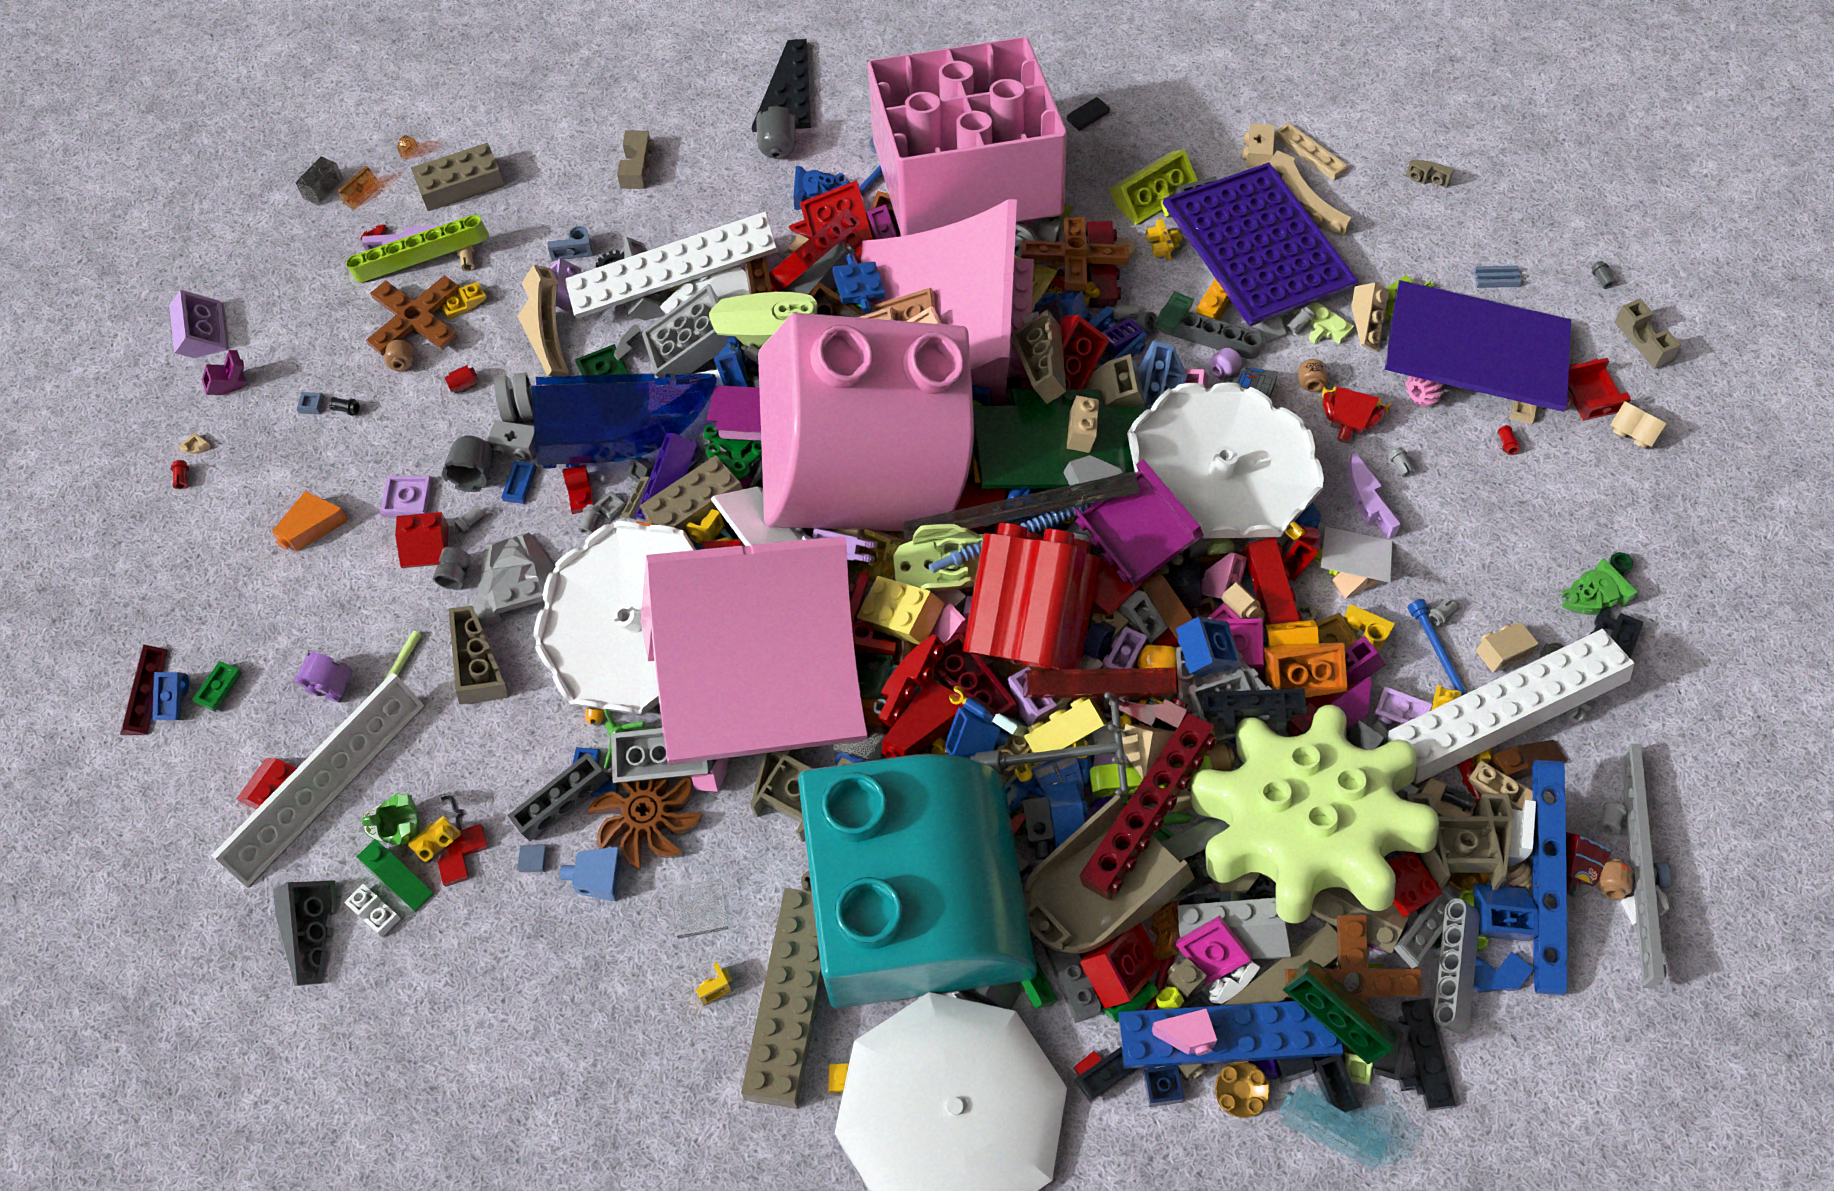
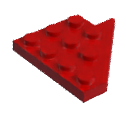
M857 180L800 202L804 220L791 224L788 227L791 232L797 235L800 234L808 239L848 207L861 225L842 241L846 245L850 243L857 252L855 254L856 258L861 260L863 241L874 240V236Z

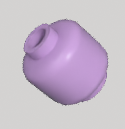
M1231 348L1221 349L1209 361L1212 374L1220 380H1224L1226 375L1234 376L1242 367L1240 354Z

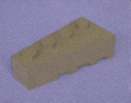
M473 606L449 608L455 687L459 704L508 698L505 683L500 675Z

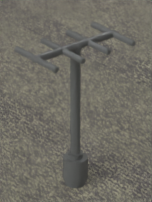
M1106 692L1104 697L1111 702L1113 724H1109L1108 729L1114 732L1115 742L1011 756L1003 754L999 749L977 752L975 755L970 756L971 759L991 766L1001 775L1004 774L1008 766L1116 752L1117 757L1113 756L1111 760L1118 764L1120 789H1116L1115 793L1123 799L1129 800L1133 795L1128 792L1126 768H1130L1131 765L1125 761L1122 737H1126L1127 732L1121 729L1119 706L1123 705V701L1109 692Z

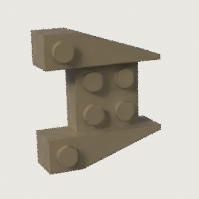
M802 748L764 753L750 807L756 817L768 805L801 823L796 833L799 840L804 842L805 832L798 776L802 771L812 768L795 760ZM842 757L837 765L851 764L853 762Z
M1407 794L1404 800L1428 805L1436 811L1433 794ZM1482 794L1474 808L1475 816H1438L1439 830L1436 846L1431 851L1416 854L1441 890L1450 878V873H1489L1492 889L1497 890L1507 875L1514 818L1508 794Z

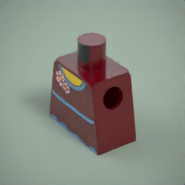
M1566 832L1567 894L1576 897L1580 883L1592 887L1595 886L1612 850L1580 835Z

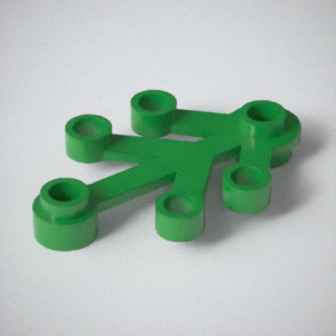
M707 425L704 428V438L715 442L707 445L706 455L709 458L716 455L739 481L744 480L749 475V465L758 456H762V442H753L754 440L739 441V439H729L728 441L719 436L718 430H715L714 425ZM753 442L751 452L742 458L741 452ZM720 446L731 453L732 459L720 452Z

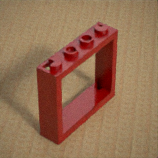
M848 207L769 273L772 292H781L861 225Z

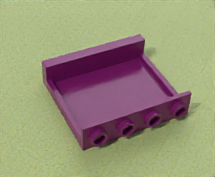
M1144 459L1136 464L1138 472L1082 513L1078 509L1074 510L1078 517L1075 522L1083 532L1087 530L1091 534L1088 538L1095 548L1101 547L1105 553L1102 555L1110 566L1115 564L1119 569L1116 571L1117 575L1124 583L1128 581L1133 588L1204 536L1201 526Z

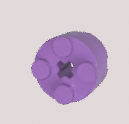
M308 652L294 683L304 687V691L309 694L318 696L321 692L326 694L325 698L338 702L351 678L353 670L343 663L339 665L333 662L334 659L329 656Z

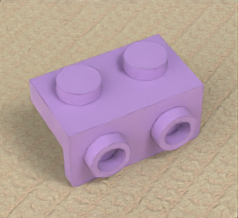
M1385 686L1374 714L1379 715L1377 720L1392 725L1393 721L1404 724L1429 712L1432 704Z

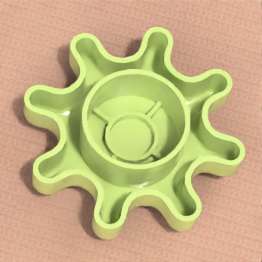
M1324 705L1318 708L1313 717L1310 730L1305 734L1295 737L1277 735L1260 718L1248 717L1242 719L1236 727V753L1244 764L1239 769L1233 771L1203 769L1197 772L1191 780V796L1194 810L1200 815L1218 818L1230 825L1226 830L1213 836L1206 845V866L1209 876L1213 880L1222 883L1233 881L1250 872H1259L1269 876L1276 882V912L1283 921L1289 923H1300L1306 920L1311 913L1316 894L1330 887H1342L1349 890L1362 905L1370 910L1382 911L1389 908L1394 901L1396 878L1395 873L1384 857L1396 850L1425 853L1431 851L1436 846L1438 839L1439 817L1437 812L1428 805L1409 802L1396 795L1397 791L1408 786L1415 779L1417 752L1413 744L1406 740L1397 739L1375 749L1356 747L1347 741L1346 715L1340 707L1335 705Z

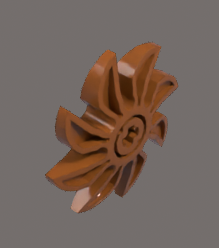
M611 772V773L608 774V776L613 780V776H612V772ZM685 776L664 796L662 795L669 787L668 778L649 780V787L646 790L642 789L641 781L617 783L629 793L630 796L628 798H622V796L615 792H608L596 798L590 805L587 812L589 815L621 814L606 818L601 824L597 834L599 849L608 848L619 836L626 832L621 840V851L626 861L632 867L640 870L641 840L644 836L648 837L649 847L655 855L663 858L677 857L683 854V852L666 839L660 830L666 828L675 835L686 834L698 825L703 815L702 812L669 813L670 811L683 809L688 804L692 795V783L689 776ZM644 811H649V813L646 812V816H641V814L644 815Z

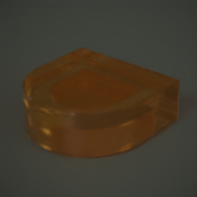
M404 135L398 141L397 148L400 157L407 160L418 148L417 142L413 137Z

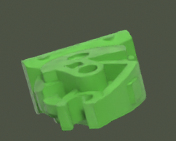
M1603 558L1594 570L1584 573L1580 579L1576 580L1571 589L1563 590L1561 598L1568 597L1571 601L1564 600L1562 608L1585 615H1598L1600 610L1604 608L1611 609L1617 603L1623 607L1630 604L1638 592Z

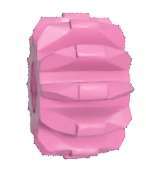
M1408 376V381L1405 382V385L1408 387L1405 392L1409 393V400L1413 399L1415 406L1420 405L1422 408L1438 402L1441 399L1440 396L1444 393L1441 389L1442 383Z

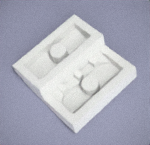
M1525 800L1522 810L1512 809L1514 818L1508 867L1525 860L1533 850L1536 801Z

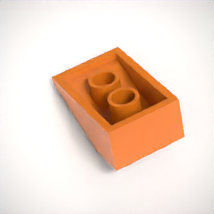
M1344 643L1286 644L1263 648L1266 687L1269 686L1271 689L1305 688V698L1347 691Z

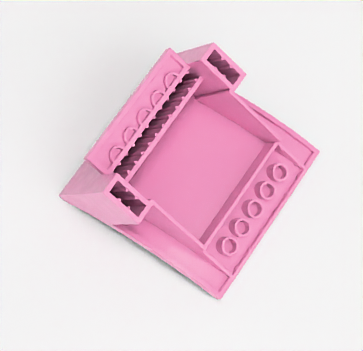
M1008 199L985 212L941 228L894 238L864 240L862 243L861 263L876 262L885 290V299L869 302L870 306L931 287L934 290L936 313L941 324L959 325L968 329L972 385L990 387V406H1004L1007 377L1028 378L1011 338L1013 332L1024 326L1022 317L1032 314L1034 259L1014 258L1017 200Z
M845 536L646 555L640 621L648 662L655 661L668 765L866 740L867 732L862 710L853 643Z

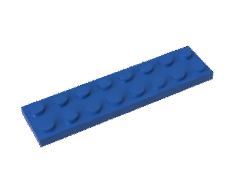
M1296 1001L1118 1013L1124 1069L1339 1056L1343 1054L1342 1042ZM1207 1009L1217 1042L1208 1054L1197 1056L1196 1053L1186 1054L1154 1036L1152 1033L1153 1023Z

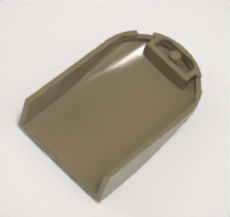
M1115 795L1044 859L1027 880L1024 896L1030 930L1043 944L1053 950L1074 954L1088 952L1102 946L1154 914L1194 879L1188 863L1185 860L1180 863L1152 835L1147 850L1145 852L1141 851L1137 857L1134 870L1131 873L1127 872L1120 891L1117 894H1113L1110 900L1082 885L1079 877L1080 873L1125 807L1119 795ZM1136 824L1132 828L1140 829L1143 825ZM1124 844L1118 849L1126 850L1130 845ZM1109 865L1105 868V870L1112 871L1116 868V866Z

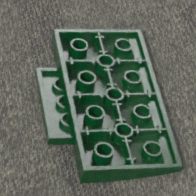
M1012 389L1011 400L1013 406L973 405V446L982 489L1071 488L1063 473L1070 461L1089 455L1121 469L1122 474L1117 480L1118 486L1135 474L1127 433L1134 421L1148 407L1104 406L1100 390L1066 389L1065 393L1046 404L1035 389ZM1076 395L1099 400L1097 433L1089 453L1067 449L1069 414Z

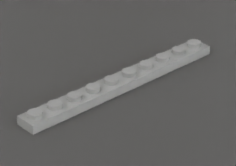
M1631 743L1621 755L1627 809L1631 868L1634 872L1633 890L1643 988L1654 989L1665 979L1667 969L1663 964L1662 957L1664 942L1660 937L1662 920L1661 916L1658 915L1659 893L1655 888L1657 871L1653 867L1654 846L1651 844L1650 838L1652 824L1648 818L1650 803L1646 798L1647 778L1644 777L1643 769L1645 757L1642 755L1641 745Z

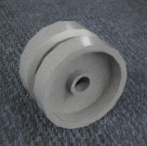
M527 372L514 374L513 385L508 376L495 377V395L502 421L517 422L518 412L523 421L536 419L535 397Z

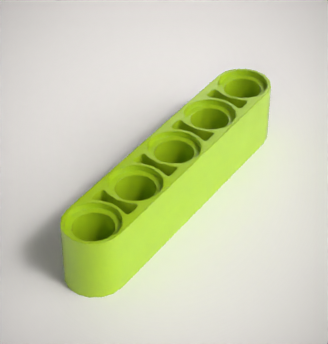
M1203 756L1204 761L1198 770H1194L1190 776L1191 780L1197 772L1203 769H1212L1209 756ZM1129 762L1131 766L1126 768L1128 792L1134 794L1143 779L1133 764ZM1178 763L1175 764L1173 767L1179 768L1183 766V764ZM1118 764L1092 767L1089 772L1093 795L1096 797L1115 796L1116 789H1120ZM1191 780L1186 789H1191ZM1164 783L1159 787L1167 788L1170 784Z

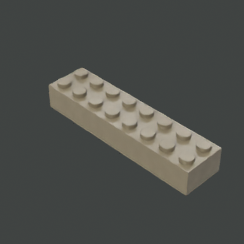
M791 888L784 889L741 1091L745 1101L793 1109L798 1108L823 981L811 891Z

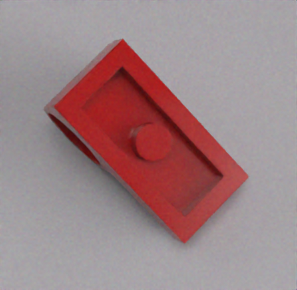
M584 464L564 468L563 476L568 490L572 514L582 513L583 508L587 505H594L587 467Z
M858 621L852 625L856 657L882 662L886 660L891 663L894 662L896 643L886 639H873V627L869 622Z

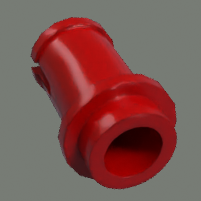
M1509 425L1500 427L1497 433L1503 444L1502 450L1508 455L1519 452L1521 444L1520 441L1516 440L1512 427Z
M175 460L170 466L173 472L172 487L179 490L182 484V488L185 489L188 487L187 472L189 471V465L184 460Z

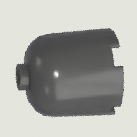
M779 106L768 107V111L763 113L760 111L756 117L759 150L763 155L774 159L784 158L791 154L795 147V114L792 115L788 113L787 108Z
M465 435L456 439L451 446L443 467L442 476L446 482L449 480L455 484V489L465 492H476L477 488L485 487L493 459L491 446L484 439L473 435Z

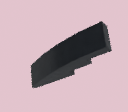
M1341 1055L1311 1057L1315 1066L1313 1074L1335 1116L1362 1107Z

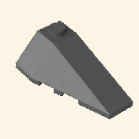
M335 880L287 882L273 889L275 915L294 986L321 984L328 954L325 950L327 937H331L333 930L330 927L332 914H336L338 906Z

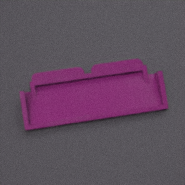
M714 387L707 421L716 422L715 430H719L718 434L721 438L761 441L760 388Z

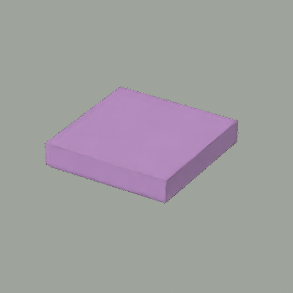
M387 476L380 515L382 517H396L427 513L433 481L432 477Z

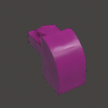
M228 350L224 365L206 364L201 379L206 395H225L244 386L246 383L243 373L244 361L240 359L238 350Z

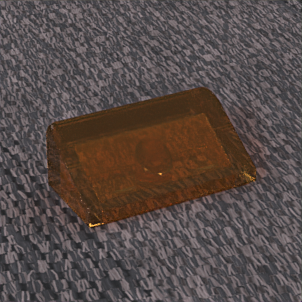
M365 166L338 190L343 204L354 210L379 189L381 184L371 170Z

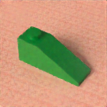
M376 839L356 856L367 870L414 912L434 894Z

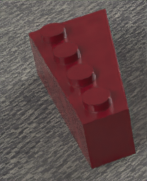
M1088 221L1086 225L1087 243L1114 244L1117 241V230L1113 229V221ZM1087 264V278H1091L1088 283L1093 282L1095 288L1097 287L1100 290V295L1097 298H1090V308L1114 307L1117 301L1121 299V287H1117V280L1120 279L1119 267L1111 264Z
M960 632L943 643L945 645L944 653L934 668L933 678L954 691L955 686L962 687L965 691V697H972L984 705L994 716L1002 714L1014 718L1019 714L1014 699L979 655L963 652L965 638Z

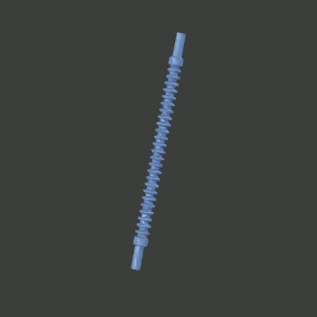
M1114 484L1109 489L1105 488L1103 492L1093 493L1091 497L1086 496V500L1081 498L1080 502L1075 501L1074 505L1069 503L1068 507L1064 505L1062 509L1057 508L1056 512L1052 510L1050 514L1045 513L1044 517L1040 515L1039 519L1033 518V522L1028 520L1027 524L1021 523V526L1027 527L1028 532L1035 533V530L1040 532L1041 528L1046 529L1047 525L1052 527L1053 523L1058 524L1059 520L1064 522L1065 518L1070 519L1071 515L1076 517L1075 509L1082 513L1118 485ZM982 540L979 541V544L973 543L972 547L967 545L966 549L961 548L960 552L955 550L950 553V556L929 564L930 571L935 573L951 565H961L963 560L968 562L969 558L974 559L975 555L980 557Z

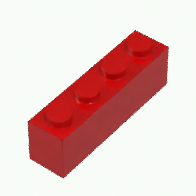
M1275 537L1248 543L1243 547L1245 557H1247L1246 562L1257 600L1260 602V608L1266 614L1264 625L1302 621L1301 613L1299 610H1296L1294 603L1296 601L1295 592L1289 586L1288 568L1282 562L1281 556L1283 551L1280 543H1277Z

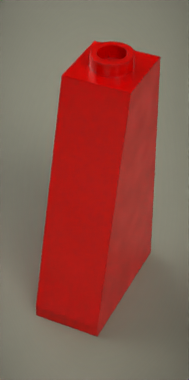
M933 680L927 682L925 689L921 688L884 737L882 754L887 758L917 755L921 750H924L951 729L958 707H963L964 705L962 703L953 704L949 696L951 694L956 698H960L961 695Z

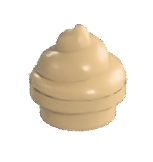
M1520 862L1508 867L1507 880L1511 885L1525 888L1531 887L1532 869L1528 864Z

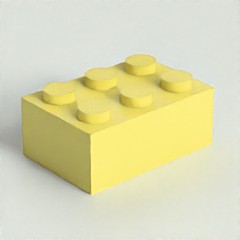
M877 576L857 618L860 621L869 622L875 631L919 645L929 637L945 603L931 591Z
M1082 697L1071 703L1072 709L1067 712L1065 709H1061L1050 715L1051 721L1046 724L1042 721L1027 728L1029 733L1024 737L1033 753L1065 749L1093 733V731L1107 725L1108 722L1095 699Z

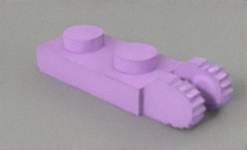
M814 528L812 539L845 536L848 560L874 562L875 556L858 553L859 545L866 546L867 548H876V541L860 539L859 536L832 530Z

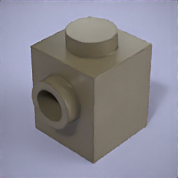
M1186 958L1182 963L1176 961L1168 970L1170 975L1167 985L1169 987H1177L1186 1002L1204 985L1207 975Z

